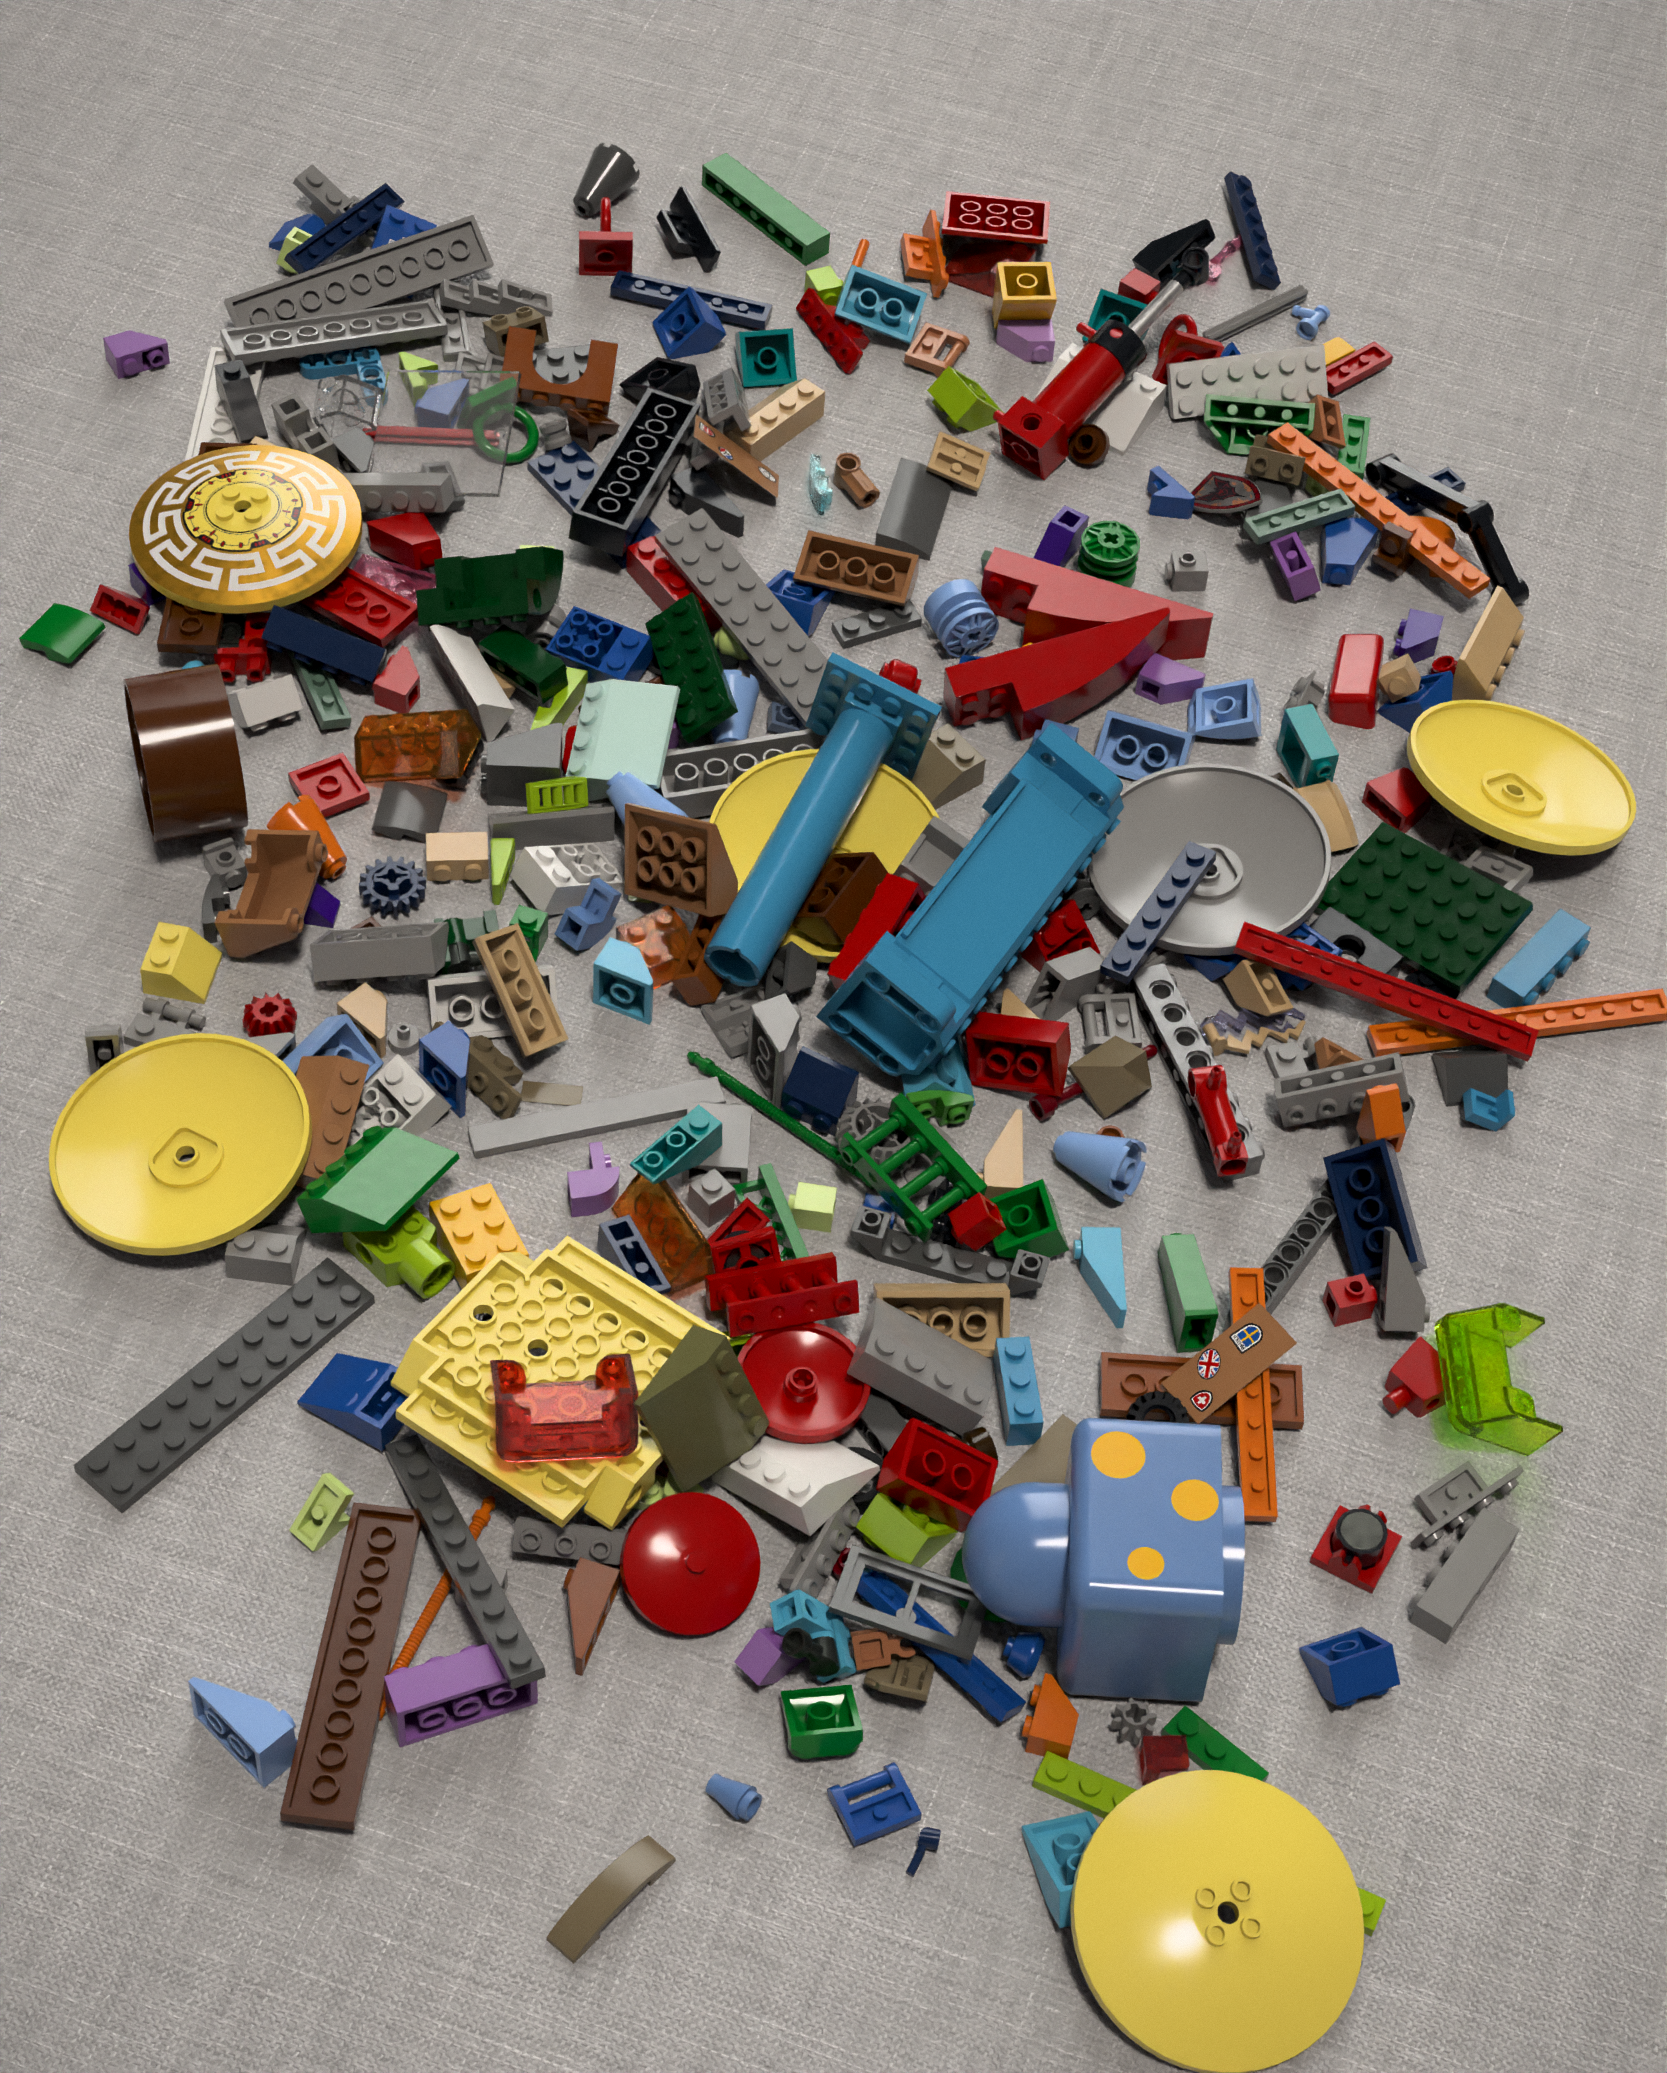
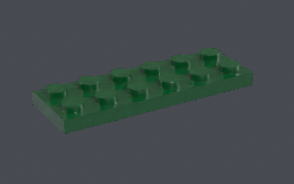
M691 592L645 623L648 634L651 636L652 646L665 685L678 686L680 689L675 715L682 736L689 744L738 712L699 599Z

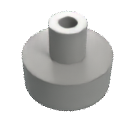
M399 1023L389 1030L388 1045L393 1053L407 1056L419 1049L420 1033L414 1025Z

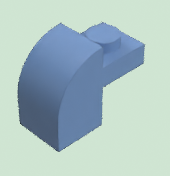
M600 878L592 879L581 905L566 908L555 935L577 951L593 947L609 933L617 919L612 915L622 894Z

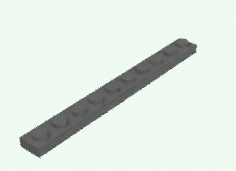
M415 1434L386 1444V1456L511 1689L546 1677L545 1667L418 1435Z

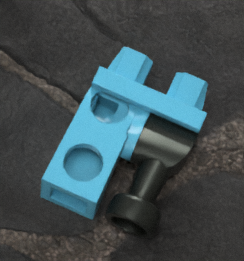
M799 1589L770 1603L774 1631L784 1636L782 1641L783 1651L796 1659L808 1658L810 1673L812 1675L816 1674L817 1680L825 1683L835 1677L844 1679L857 1671L855 1659L851 1658L849 1653L850 1631L844 1625L842 1616L828 1612L829 1607Z

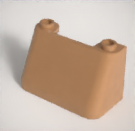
M248 829L244 842L245 845H251L252 852L251 858H246L244 862L248 875L235 910L219 911L215 920L216 928L229 957H248L291 941L302 932L304 916L322 863L327 860L328 855L327 846L323 844L319 831Z

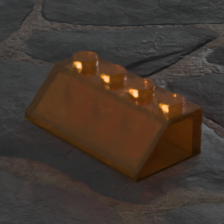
M467 709L364 716L354 736L356 773L363 783L461 778L481 738V733Z

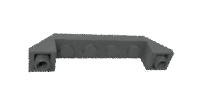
M863 1205L859 1206L850 1234L880 1262L954 1283H1006L1010 1289V1296L1042 1287L1050 1263V1257L1018 1249L1015 1261L1012 1263L933 1240H928L924 1243L918 1236L915 1237L911 1234L890 1229L891 1213Z

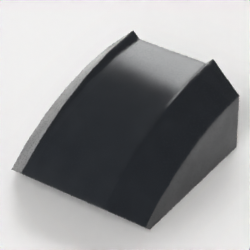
M656 357L621 382L619 386L639 401L648 387L691 401L693 398L697 399L701 383L695 365Z

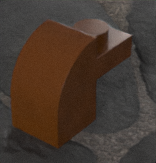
M1388 521L1383 527L1379 547L1372 555V562L1397 576L1402 575L1415 561V557L1409 553L1413 533Z

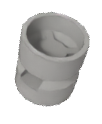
M553 605L543 615L529 616L524 637L534 644H539L545 650L566 619L565 612L559 606Z

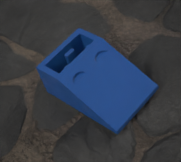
M573 606L545 649L552 656L559 657L567 667L587 670L588 682L590 683L609 679L638 682L654 657L651 636L576 606Z
M336 1353L300 1397L297 1404L383 1451L385 1445L390 1443L404 1425V1423L396 1419V1409L408 1397L391 1386V1380L398 1367L388 1363Z

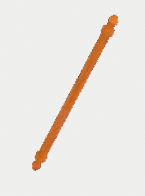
M493 1496L485 1498L481 1503L482 1507L476 1509L472 1516V1522L468 1528L475 1541H477L483 1527H486L491 1519L490 1512L495 1508V1498ZM447 1568L389 1674L398 1668L410 1665L412 1658L416 1654L432 1621H434L438 1610L450 1591L452 1577ZM385 1694L383 1698L379 1721L382 1720L386 1713Z

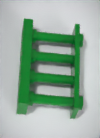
M900 1093L891 1101L888 1112L889 1119L858 1142L849 1132H846L842 1136L839 1150L843 1160L848 1165H853L904 1220L907 1230L913 1236H918L926 1243L930 1239L934 1227L931 1223L932 1220L961 1199L968 1200L978 1192L985 1195L987 1184L903 1093ZM896 1129L903 1130L911 1142L878 1165L866 1152ZM918 1152L924 1153L932 1162V1165L906 1185L899 1188L888 1174ZM938 1176H945L953 1185V1189L921 1212L909 1198Z

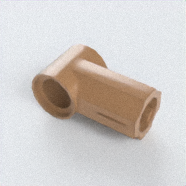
M842 453L836 458L833 476L834 485L839 489L846 490L858 506L863 508L872 506L879 498L880 491L860 468L861 460L853 453Z

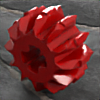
M265 992L262 999L253 996L252 1004L245 1005L242 1021L249 1037L287 1032L295 1033L297 1012L292 1007L289 998L282 999L279 993L274 997H269Z

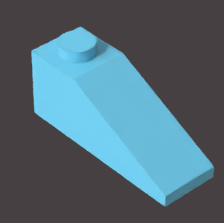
M1081 1227L1079 1240L1073 1241V1259H1079L1080 1274L1115 1327L1123 1328L1127 1305L1121 1228Z

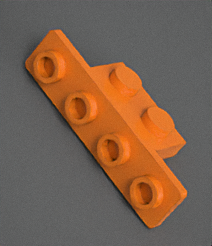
M930 210L922 228L923 237L903 233L900 243L905 276L930 280L933 297L939 298L942 289H946L948 285L949 274L945 270L946 257L943 256L942 252L943 239L940 238L939 234L940 222L937 221L936 211Z

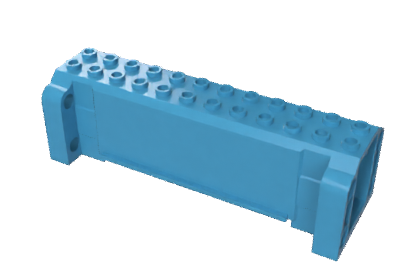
M1051 722L988 796L982 808L991 815L898 934L894 937L888 931L885 932L816 1017L889 1075L899 1076L902 1073L918 1076L926 1067L932 1070L942 1056H945L956 1043L955 1039L957 1036L961 1035L971 1023L972 1016L986 1003L989 993L991 994L1003 980L1001 977L1015 964L1019 953H1022L1033 940L1032 936L1034 933H1037L1048 920L1047 916L1062 901L1064 892L1067 893L1077 881L1076 877L1078 874H1081L1092 861V853L1096 854L1106 842L1105 838L1107 837L1105 832L1110 835L1121 822L1117 818L1124 808L1120 795L1123 790V784L1119 777Z

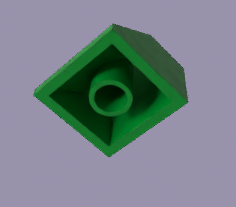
M1043 1179L989 1199L998 1206L1007 1229L993 1239L998 1256L1016 1258L1018 1249L1047 1257H1053L1069 1251L1055 1201Z

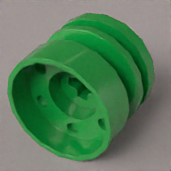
M1100 521L1091 524L1084 530L1081 536L1080 555L1076 571L1131 588L1135 581L1136 563L1140 551V538L1132 528L1117 521Z

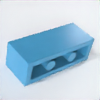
M1030 1337L996 1338L993 1367L1006 1446L1033 1445L1042 1435L1044 1421Z

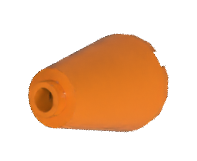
M301 795L298 797L299 803L294 806L290 802L285 804L275 813L266 827L269 830L319 831L322 842L326 844L328 850L327 860L322 863L319 875L324 879L331 877L335 879L345 871L347 857L315 800L309 795Z

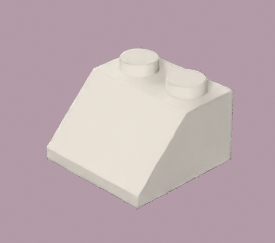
M292 674L278 675L227 693L231 712L241 728L250 727L251 731L269 726L267 721L277 717L279 722L296 717L295 711L303 709Z

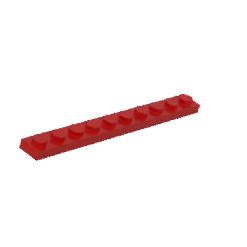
M1244 921L1233 950L1235 954L1528 1062L1532 1056L1539 1032L1537 1029Z

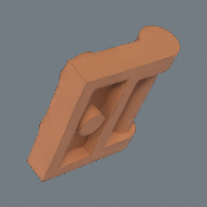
M926 322L905 353L904 363L928 370L939 377L948 366L952 367L961 352L966 351L970 341L963 334ZM945 345H952L943 361L938 360L937 358Z

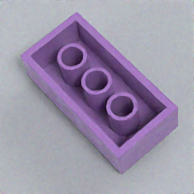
M488 1644L481 1646L471 1645L462 1649L459 1653L446 1657L436 1656L424 1664L412 1668H398L389 1675L384 1676L386 1711L399 1748L538 1703L537 1680L511 1689Z

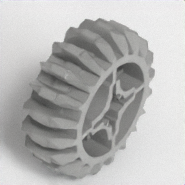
M866 1098L862 1103L855 1101L851 1107H847L836 1126L835 1141L838 1143V1151L840 1152L842 1136L846 1132H849L858 1142L889 1119L888 1112L891 1101L886 1104L880 1098L875 1102ZM896 1129L866 1152L879 1165L911 1142V1140L903 1130ZM919 1152L889 1173L888 1176L891 1177L895 1172L902 1174L907 1167L911 1168L916 1157L919 1156Z

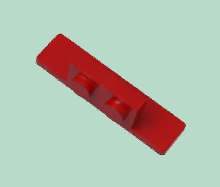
M808 288L798 303L796 310L843 371L851 374L863 356L861 349H865L870 340L863 332L864 329L861 325L835 316L836 306L825 304L814 289Z

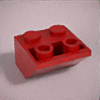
M1072 899L1062 900L1055 910L1049 913L1047 916L1048 920L1037 933H1034L1032 936L1033 940L1021 955L1024 960L1041 972L1046 961L1091 947L1098 954L1101 952L1075 900Z

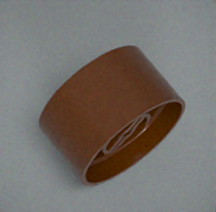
M218 664L124 679V695L135 762L154 843L247 827V801L239 749L228 696Z

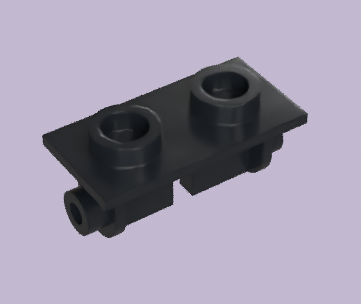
M947 1178L938 1187L935 1186L931 1190L928 1198L929 1205H932L953 1189V1186L949 1187L950 1181ZM963 1199L931 1221L934 1227L929 1240L943 1241V1244L956 1245L957 1241L951 1233L953 1225L948 1213L960 1206Z

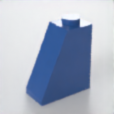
M1344 517L1323 524L1320 535L1322 583L1350 585L1376 545L1379 529L1368 520L1362 518Z

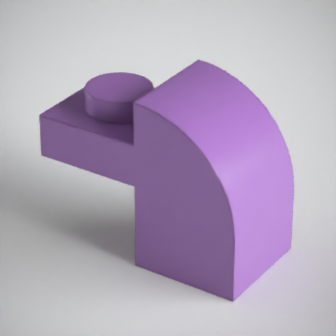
M602 1142L589 1143L590 1170L567 1172V1193L571 1217L602 1213L609 1209L617 1200L620 1169L619 1166H611L610 1154H604Z

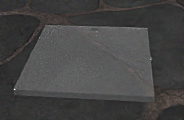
M455 369L388 370L368 473H451L454 496L500 497L521 379L520 372L457 371Z

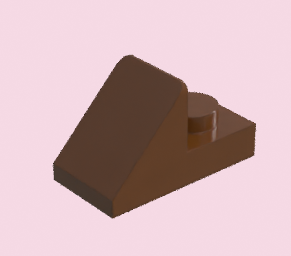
M569 408L567 412L569 434L572 441H575L588 452L592 451L598 436H603V434L615 435L620 426L603 413L597 411Z

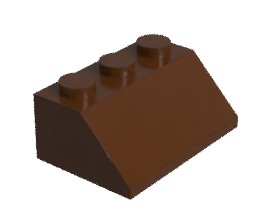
M874 852L831 854L795 917L792 926L822 944H844L847 935L852 933L857 925L862 910L867 908L873 898L877 885L882 883L888 871Z

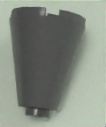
M600 143L592 153L573 199L575 209L584 216L595 215L600 211V201L603 197L610 198L612 202L639 179L640 172L639 169L637 172L633 167L635 161L616 145L611 144L610 147L603 146L605 143Z

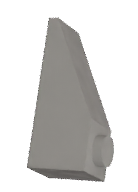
M1384 1227L1378 1325L1384 1331L1424 1332V1323H1428L1430 1320V1304L1426 1303V1298L1397 1232L1391 1227Z

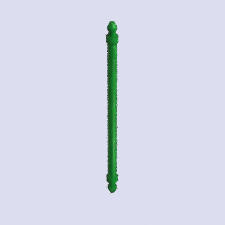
M692 1051L687 1054L690 1063L699 1066L698 1070L705 1075L708 1074L710 1077H718L719 1083L725 1085L726 1088L745 1101L747 1100L748 1103L816 1148L826 1157L832 1159L839 1166L848 1170L855 1177L861 1179L871 1190H874V1187L853 1165L850 1166L843 1160L837 1148L797 1122L787 1113H784V1111H781V1109H778L771 1102L759 1096L755 1091L737 1081L736 1078L717 1065L715 1066V1062L708 1057L704 1059L698 1052Z

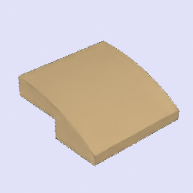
M940 431L934 443L926 470L977 492L986 470L990 452Z

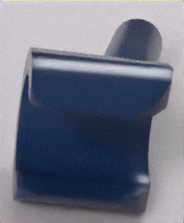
M925 1827L921 1830L918 1846L906 1870V1874L914 1877L926 1849L938 1850L941 1830Z

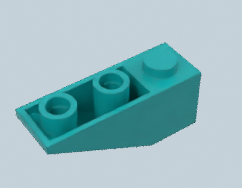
M698 1104L630 1162V1166L653 1185L698 1166L722 1146V1122Z

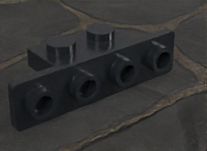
M680 186L670 203L671 211L661 209L656 218L672 249L679 254L696 255L703 270L710 272L718 261L721 251L686 187Z

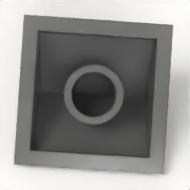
M1495 1049L1440 1052L1433 1053L1432 1055L1446 1107L1464 1105L1463 1094L1470 1088L1495 1098L1506 1089L1508 1090L1507 1054Z

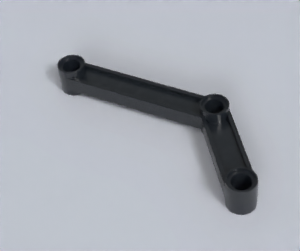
M1393 453L1367 463L1365 472L1371 484L1374 486L1382 484L1453 521L1462 532L1469 535L1482 566L1490 578V583L1493 587L1491 597L1498 585L1504 588L1515 605L1529 598L1528 586L1522 578L1516 576L1492 524L1494 512L1487 501L1480 500L1477 502L1401 463L1400 459Z

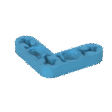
M365 346L357 350L344 349L333 351L330 354L317 353L300 358V373L304 378L316 380L357 374L366 406L372 409H382L388 405L389 389L379 352L376 348ZM345 361L346 363L342 365H336L333 362ZM369 375H375L378 378L369 380L365 377ZM377 390L378 396H375L373 391Z

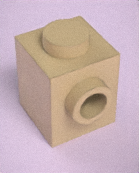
M1409 654L1382 665L1378 686L1384 695L1388 694L1391 702L1415 693L1419 689L1421 676Z

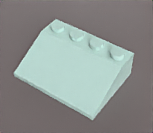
M616 679L586 684L565 777L578 776L587 779L588 801L609 798L606 791L610 787L606 783L619 771L623 775L630 772L653 790L659 789L680 693L679 687Z

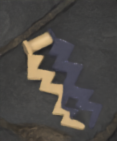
M1242 1007L1237 1019L1220 1009L1215 1016L1206 1017L1200 1024L1202 1036L1206 1035L1213 1049L1214 1056H1217L1225 1050L1249 1054L1251 1044L1261 1048L1268 1035L1284 1043H1287L1289 1036L1298 1040L1306 1022L1304 1021L1305 1014L1294 1008L1288 1012L1259 1018ZM1286 1015L1301 1020L1295 1028L1288 1021L1283 1030L1272 1025L1273 1022L1282 1025ZM1247 1023L1258 1029L1259 1032L1256 1035L1247 1029L1241 1042L1230 1034L1227 1040L1224 1036L1220 1037L1216 1028L1226 1033L1228 1026L1241 1034Z

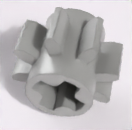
M1131 1697L1124 1707L1119 1704L1116 1705L1114 1711L1116 1717L1112 1720L1111 1729L1119 1730V1741L1134 1742L1138 1746L1139 1741L1144 1736L1149 1739L1152 1738L1154 1732L1152 1726L1155 1725L1157 1714L1149 1713L1147 1701L1142 1703L1134 1701Z

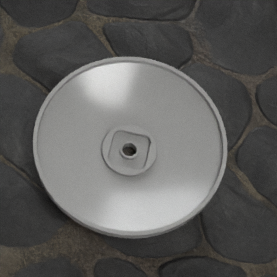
M1214 763L1187 764L1154 772L1131 783L1122 790L1120 795L1124 808L1117 816L1121 822L1110 835L1105 832L1107 835L1105 838L1106 842L1096 854L1092 853V861L1087 866L1091 888L1095 890L1096 896L1100 898L1101 907L1114 922L1126 930L1189 841L1216 851V861L1208 870L1211 873H1215V875L1204 876L1156 946L1191 955L1235 954L1233 950L1244 921L1286 936L1299 927L1313 913L1324 896L1329 882L1331 847L1325 826L1316 811L1300 794L1281 781L1264 773L1234 765Z

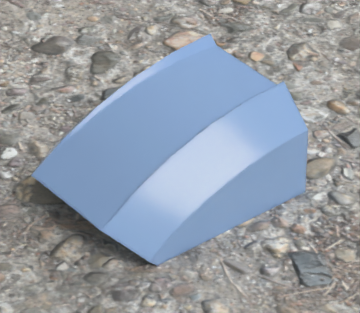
M1253 678L1196 689L1188 705V732L1217 739H1244L1262 736L1261 704Z

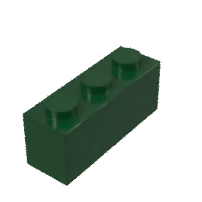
M505 624L478 643L481 655L493 672L542 704L568 685L567 667L559 657L552 656L539 644L532 643L519 631H514Z

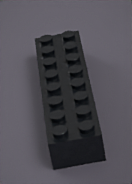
M648 387L573 510L568 539L604 550L610 554L623 556L687 447V440L694 434L696 414L699 415L700 404Z

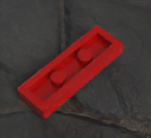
M1376 341L1364 346L1326 367L1327 390L1332 395L1337 394L1390 365L1393 355Z

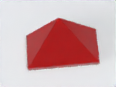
M102 584L99 585L90 608V612L139 635L150 610V607L141 598Z

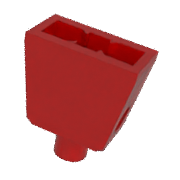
M1403 767L1368 781L1362 803L1383 822L1406 833L1428 813L1433 797L1423 787L1416 775L1408 768Z
M1420 1336L1389 1371L1385 1383V1388L1389 1393L1383 1397L1382 1401L1385 1408L1393 1414H1396L1405 1407L1415 1417L1421 1418L1460 1397L1467 1378Z

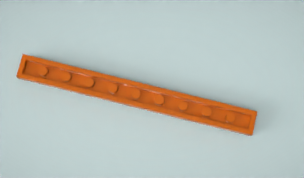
M1288 422L1268 434L1267 443L1280 452L1306 457L1303 471L1330 492L1341 488L1355 505V511L1380 531L1383 530V527L1389 521L1413 533L1409 553L1468 599L1489 586L1490 578Z
M1663 988L1487 1011L1539 1030L1537 1037L1665 1021L1667 1020V997ZM1416 1020L1369 1025L1366 1033L1375 1057L1397 1052L1407 1054L1478 1045L1476 1042Z

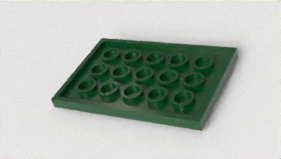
M1382 822L1328 882L1325 894L1314 912L1321 915L1331 906L1402 955L1403 962L1461 994L1533 911V903Z

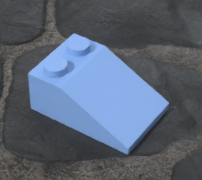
M196 1677L188 1681L194 1716L263 1788L291 1767L297 1744L294 1733L296 1725L285 1710L279 1712L268 1701Z

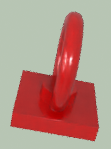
M603 197L600 201V231H579V275L616 276L618 270L632 273L633 232H611V200L608 197Z
M1180 314L1170 321L1162 335L1158 351V364L1152 374V378L1155 381L1168 385L1166 364L1220 357L1225 347L1221 342L1198 336L1194 319L1190 315ZM1185 325L1187 333L1179 331V327Z

